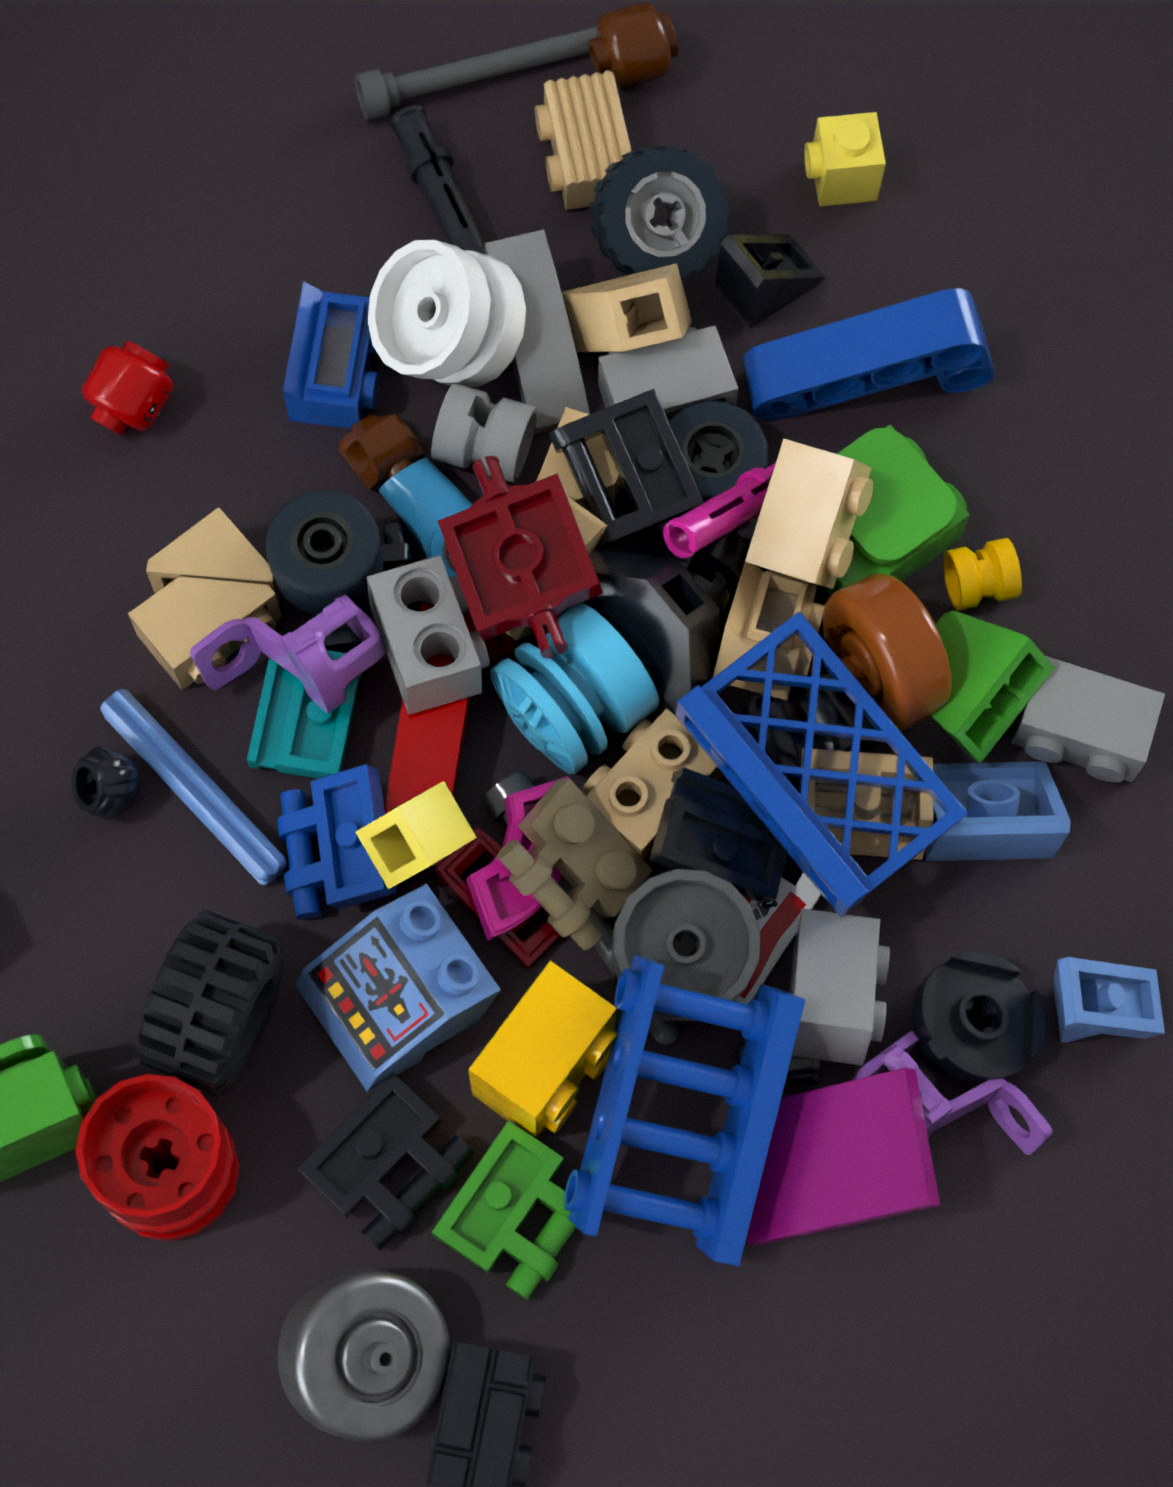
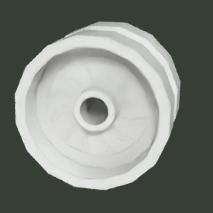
M414 240L396 250L380 269L370 294L368 325L372 345L385 365L400 374L420 379H433L438 383L447 385L457 383L467 387H480L498 378L514 359L524 335L526 305L521 283L510 267L492 256L472 250L464 251L455 245L438 240Z

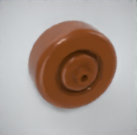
M876 573L834 592L828 598L823 610V632L826 644L899 731L906 730L932 717V714L942 709L948 703L952 690V677L944 643L927 609L907 585L894 576Z

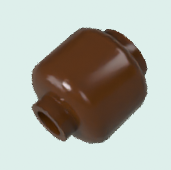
M648 2L638 3L603 14L597 21V38L588 40L589 53L595 71L600 74L607 70L613 72L616 86L620 88L666 75L670 70L671 58L677 57L679 53L675 30L666 11L658 13L654 6Z

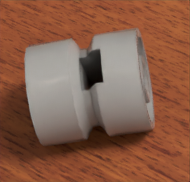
M453 383L444 398L432 439L431 458L463 469H467L473 462L481 458L488 476L492 477L485 457L496 456L499 459V465L505 481L516 484L524 469L531 448L538 408L504 397L497 404H492L488 393Z

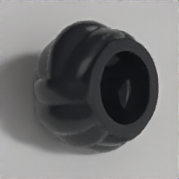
M106 747L92 748L86 756L79 759L71 776L72 792L78 806L89 814L99 816L105 820L117 819L125 810L129 809L133 805L134 798L141 786L140 773L136 765L120 752L111 751Z

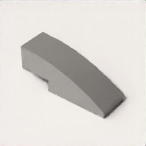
M544 229L485 243L486 255L492 256L508 265L521 283L526 305L524 335L511 364L522 402L538 408L534 434L557 429L566 407L590 415L576 348Z

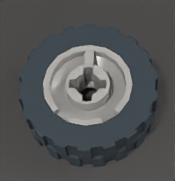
M658 146L630 151L622 155V160L612 163L605 170L606 175L595 186L594 192H596L594 203H590V214L593 215L591 230L593 237H597L599 241V250L604 257L610 258L614 262L613 266L632 275L677 263L680 277L684 279L691 272L698 273L706 267L705 263L710 257L716 256L720 250L719 244L721 239L726 237L727 234L726 217L727 214H730L729 202L725 201L723 192L726 190L722 180L716 178L713 173L715 170L708 162L700 161L697 158L698 155L689 150L681 151L673 146ZM655 202L663 203L668 209V219L663 225L650 223V220L654 218L656 207L653 203Z

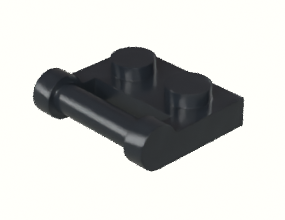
M654 389L565 424L549 434L556 452L564 453L589 512L608 525L597 543L598 549H606L619 544L634 535L668 522L675 517H680L704 503ZM602 435L635 510L620 518L586 444V441Z

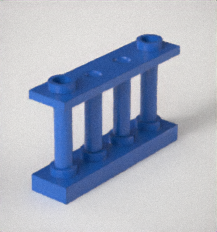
M634 954L631 970L624 969L616 986L615 1008L620 1010L615 1030L617 1036L611 1045L581 1169H574L571 1172L565 1190L564 1206L567 1211H570L568 1219L583 1234L597 1236L603 1211L690 1229L693 1231V1236L697 1238L695 1246L715 1262L739 1266L806 999L786 990L760 984L757 999H751L748 1004L660 984L665 965L647 957ZM653 1010L742 1031V1036L746 1039L740 1065H735L732 1070L644 1051ZM636 1078L725 1097L726 1103L730 1107L724 1131H718L714 1137L627 1117ZM622 1144L709 1163V1168L713 1171L707 1198L702 1197L696 1203L610 1184L619 1145Z

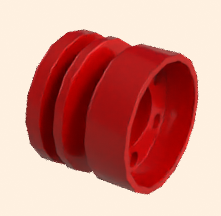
M145 1074L120 1081L95 1100L81 1122L75 1150L81 1179L96 1200L122 1226L143 1238L174 1241L198 1234L221 1217L236 1192L240 1163L233 1137L201 1092L176 1077ZM173 1155L179 1163L175 1171L164 1169L160 1176H158L153 1170L157 1161L167 1163Z

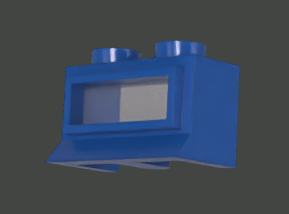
M303 281L283 386V395L289 421L352 429L351 426L363 419L365 408H375L379 374L378 372H371L374 354L378 353L372 345L368 325L370 297L323 292Z

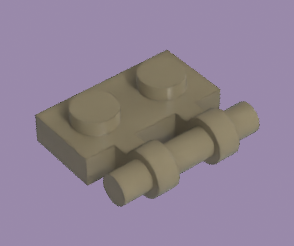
M570 778L556 780L518 825V828L534 844L532 849L528 852L518 840L514 839L508 842L497 855V858L511 872L509 880L518 891L525 896L531 894L550 914L548 923L562 937L570 936L584 951L592 948L602 937V931L589 918L590 908L592 907L601 918L615 917L623 908L628 896L638 889L652 872L650 866ZM552 866L572 885V888L567 893L550 876Z

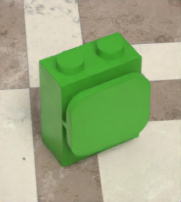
M891 424L885 428H876L868 431L837 453L872 467L869 479L873 481V492L867 510L862 516H856L849 538L853 542L854 550L847 572L842 578L837 577L833 589L817 585V587L828 599L834 592L876 573L888 574L903 582L959 541L963 535L970 517L963 496L952 484L944 482L932 469L917 443L897 432Z
M38 1034L22 1036L0 1045V1182L76 1149L81 1122L99 1097L90 1078L84 1077L78 1064L68 1067L43 1037Z

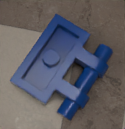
M365 764L310 781L314 805L311 807H307L304 790L294 789L280 794L282 816L277 818L279 840L286 842L290 870L284 874L286 895L293 897L296 919L309 920L321 916L319 893L324 891V888L327 905L338 909L397 893L396 885L390 889L387 888L355 833L357 830L385 815L379 769ZM318 835L321 861L315 863L311 838Z

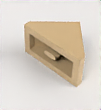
M219 507L151 557L147 563L146 572L154 593L160 591L177 577L182 576L269 585L275 592L279 604L280 591L275 583L269 564Z

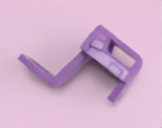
M345 594L335 598V602L325 607L322 613L294 632H288L284 636H281L255 617L228 621L191 648L190 656L206 685L211 690H218L250 669L262 652L296 676L302 682L307 695L328 714L345 702L347 698L345 688L383 657L386 652V645L375 623ZM346 623L361 639L362 643L339 659L332 660L327 654L324 639ZM245 638L248 639V641L240 646L236 658L229 664L221 667L212 666L213 655L222 644L233 640L241 642Z
M913 1031L898 1039L867 1062L853 1078V1080L881 1074L887 1069L890 1071L901 1068L916 1070L928 1138L935 1130L986 1103L999 1126L1026 1155L1034 1153L1052 1135V1128L1027 1096L1016 1086L1004 1079L988 1080L951 1101L944 1099L919 1069L918 1064L908 1054L920 1040ZM1009 1105L1024 1117L1030 1132L1023 1129L1015 1121L1009 1110Z

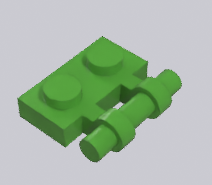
M508 1120L431 1232L432 1236L487 1274H489L502 1253L505 1252L519 1263L505 1286L521 1298L528 1300L541 1279L549 1281L559 1266L555 1258L575 1228L578 1229L568 1219L570 1211H567L564 1206L565 1191L551 1182L564 1163V1157ZM538 1201L549 1208L553 1214L535 1241L531 1243L518 1234L517 1231Z

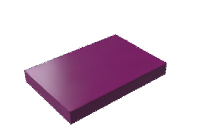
M901 1068L781 1098L747 1233L748 1245L773 1243L940 1206L916 1070Z

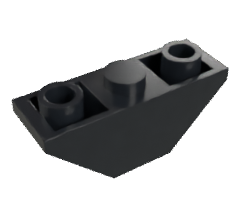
M598 549L589 556L604 594L582 603L598 612L624 638L648 672L661 700L676 712L679 699L697 685L702 687L714 676L721 647L719 607L679 560Z

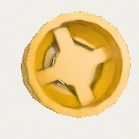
M1009 538L988 541L983 549L976 550L975 553L967 547L945 550L943 554L944 578L949 598L956 610L978 607L983 596L985 598L993 597L999 602L1020 598L1022 593L1021 569L1016 550Z

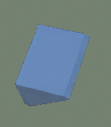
M1046 762L933 764V772L968 814L925 849V861L1053 858L1069 835L1071 820ZM934 799L932 825L946 814Z

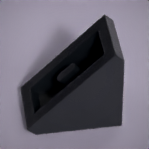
M728 234L720 244L715 285L750 328L809 292L825 278L790 234Z

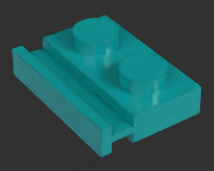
M326 650L329 658L332 660L339 659L346 654ZM269 658L247 756L249 768L259 769V767L277 769L279 773L315 779L342 772L362 674L351 681L345 688L347 696L345 702L327 714L307 695L302 682L296 676Z

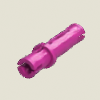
M776 463L765 469L753 468L739 476L736 485L712 497L686 514L670 520L663 530L664 541L668 549L679 558H689L699 549L732 532L735 528L754 517L758 519Z

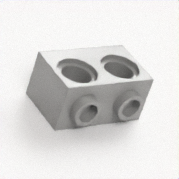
M441 555L367 576L370 609L386 645V654L408 715L481 694V669L490 666L487 648L477 630L469 632L463 617V613L469 612L466 599L457 575L453 577L448 576ZM416 601H428L435 605L431 609L421 612L407 608L408 605ZM436 655H447L455 660L452 664L445 667H435L426 662L429 658Z

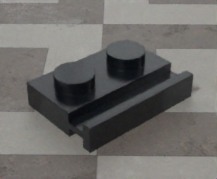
M685 767L673 772L671 782H674L670 798L665 800L650 860L674 870L707 871L730 882L744 897L763 904L775 901L787 857L786 850L734 787Z

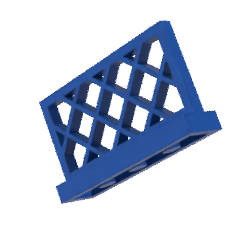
M800 611L702 687L697 685L677 702L675 716L840 918L968 814ZM795 634L813 654L811 677L773 673L775 650ZM767 657L765 672L750 670ZM821 665L833 679L820 678ZM736 680L764 683L761 717L733 714L718 694ZM772 684L810 688L807 722L768 718ZM818 689L846 693L855 704L853 727L815 723ZM863 715L876 730L862 728ZM744 726L759 728L758 743ZM767 729L806 733L802 767L776 765L765 753ZM814 734L852 739L848 773L810 768ZM860 740L886 742L897 755L895 778L857 774ZM905 765L918 781L904 779ZM786 777L801 778L800 793H798ZM809 779L847 784L844 819L817 816L807 804ZM856 785L894 789L891 824L853 820ZM903 790L929 793L946 814L929 828L900 825ZM828 828L843 829L842 844H840ZM852 830L889 835L887 861L868 876L849 854ZM899 836L915 838L897 852Z

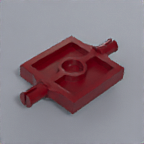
M496 456L485 457L492 479H489L487 470L480 458L473 464L472 468L476 473L484 496L479 498L468 509L438 520L477 633L482 641L517 627L532 626L541 656L543 658L555 657L547 636L548 633H550L559 655L568 649V644L565 642L556 616L566 608L604 594L558 473L529 485L507 486L499 465V459Z

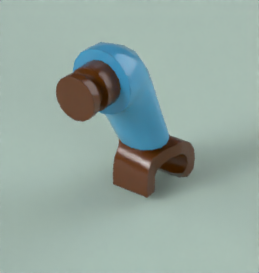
M371 413L353 424L351 426L352 431L346 434L339 442L340 453L353 473L367 489L370 490L388 479L380 487L379 492L404 522L427 559L441 555L448 576H456L457 574L438 520L466 510L472 503L429 459L423 458L414 462L428 451L398 414L375 416Z

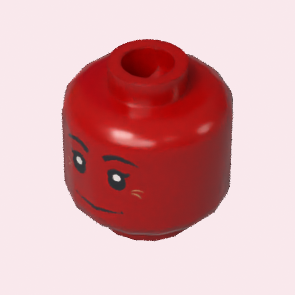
M128 340L125 341L122 348L111 345L105 347L81 388L84 399L95 407L89 418L120 436L124 434L128 426L138 431L149 430L154 425L173 391V381L165 373L169 364Z

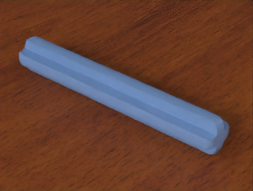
M119 689L102 703L100 709L104 718L260 884L268 885L283 873L287 863L281 852L128 690Z

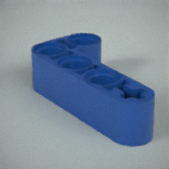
M961 288L938 291L766 342L751 348L742 357L754 416L764 421L787 419L935 375L941 388L945 392L950 393L973 391L988 384L994 378V369L981 317L972 294L968 290Z

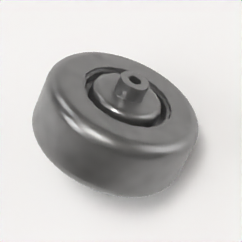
M371 1268L340 1270L321 1278L311 1285L291 1308L284 1322L278 1346V1367L282 1386L296 1411L316 1428L356 1442L388 1440L403 1434L418 1424L433 1408L444 1388L451 1357L447 1325L433 1298L421 1286L407 1277Z

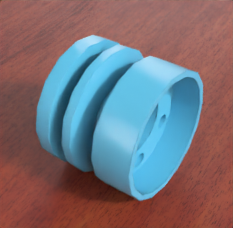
M582 602L567 608L556 617L565 642L568 644V649L564 653L559 655L551 635L548 633L547 636L555 657L543 658L539 648L530 643H523L515 649L516 662L506 658L490 668L491 681L513 723L536 749L541 751L554 765L567 774H576L587 765L588 755L586 751L591 754H601L607 749L608 740L600 720L618 733H627L656 710L659 705V697L655 685L637 655L605 618Z

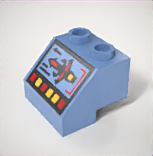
M427 884L373 911L307 965L295 984L367 1092L379 1086L392 1072L398 1075L419 1063L427 1051L477 1024L501 991Z

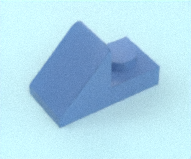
M1065 957L1057 961L1053 977V988L1060 1042L1068 1043L1098 1034L1141 1039L1165 1034L1156 969Z

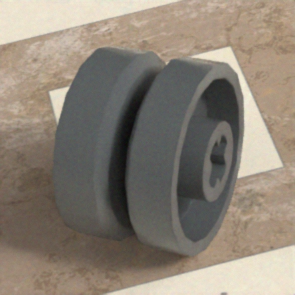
M675 869L649 878L628 896L614 925L611 964L618 982L624 969L631 970L634 954L647 957L665 965L660 984L734 1001L747 987L759 962L760 930L751 905L730 882L707 871ZM684 934L694 938L697 942L693 949L694 955L683 957L677 954L673 947L674 938L679 942ZM654 1010L652 1014L668 1022L688 1024L698 1022L697 1020Z

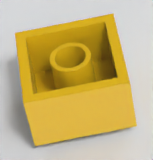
M550 961L468 1069L472 1096L537 1140L546 1128L555 1134L569 1118L578 1103V1100L574 1097L579 1090L577 1085L583 1077L588 1075L595 1080L607 1065L611 1045L617 1036V1032L614 1030L617 1009Z

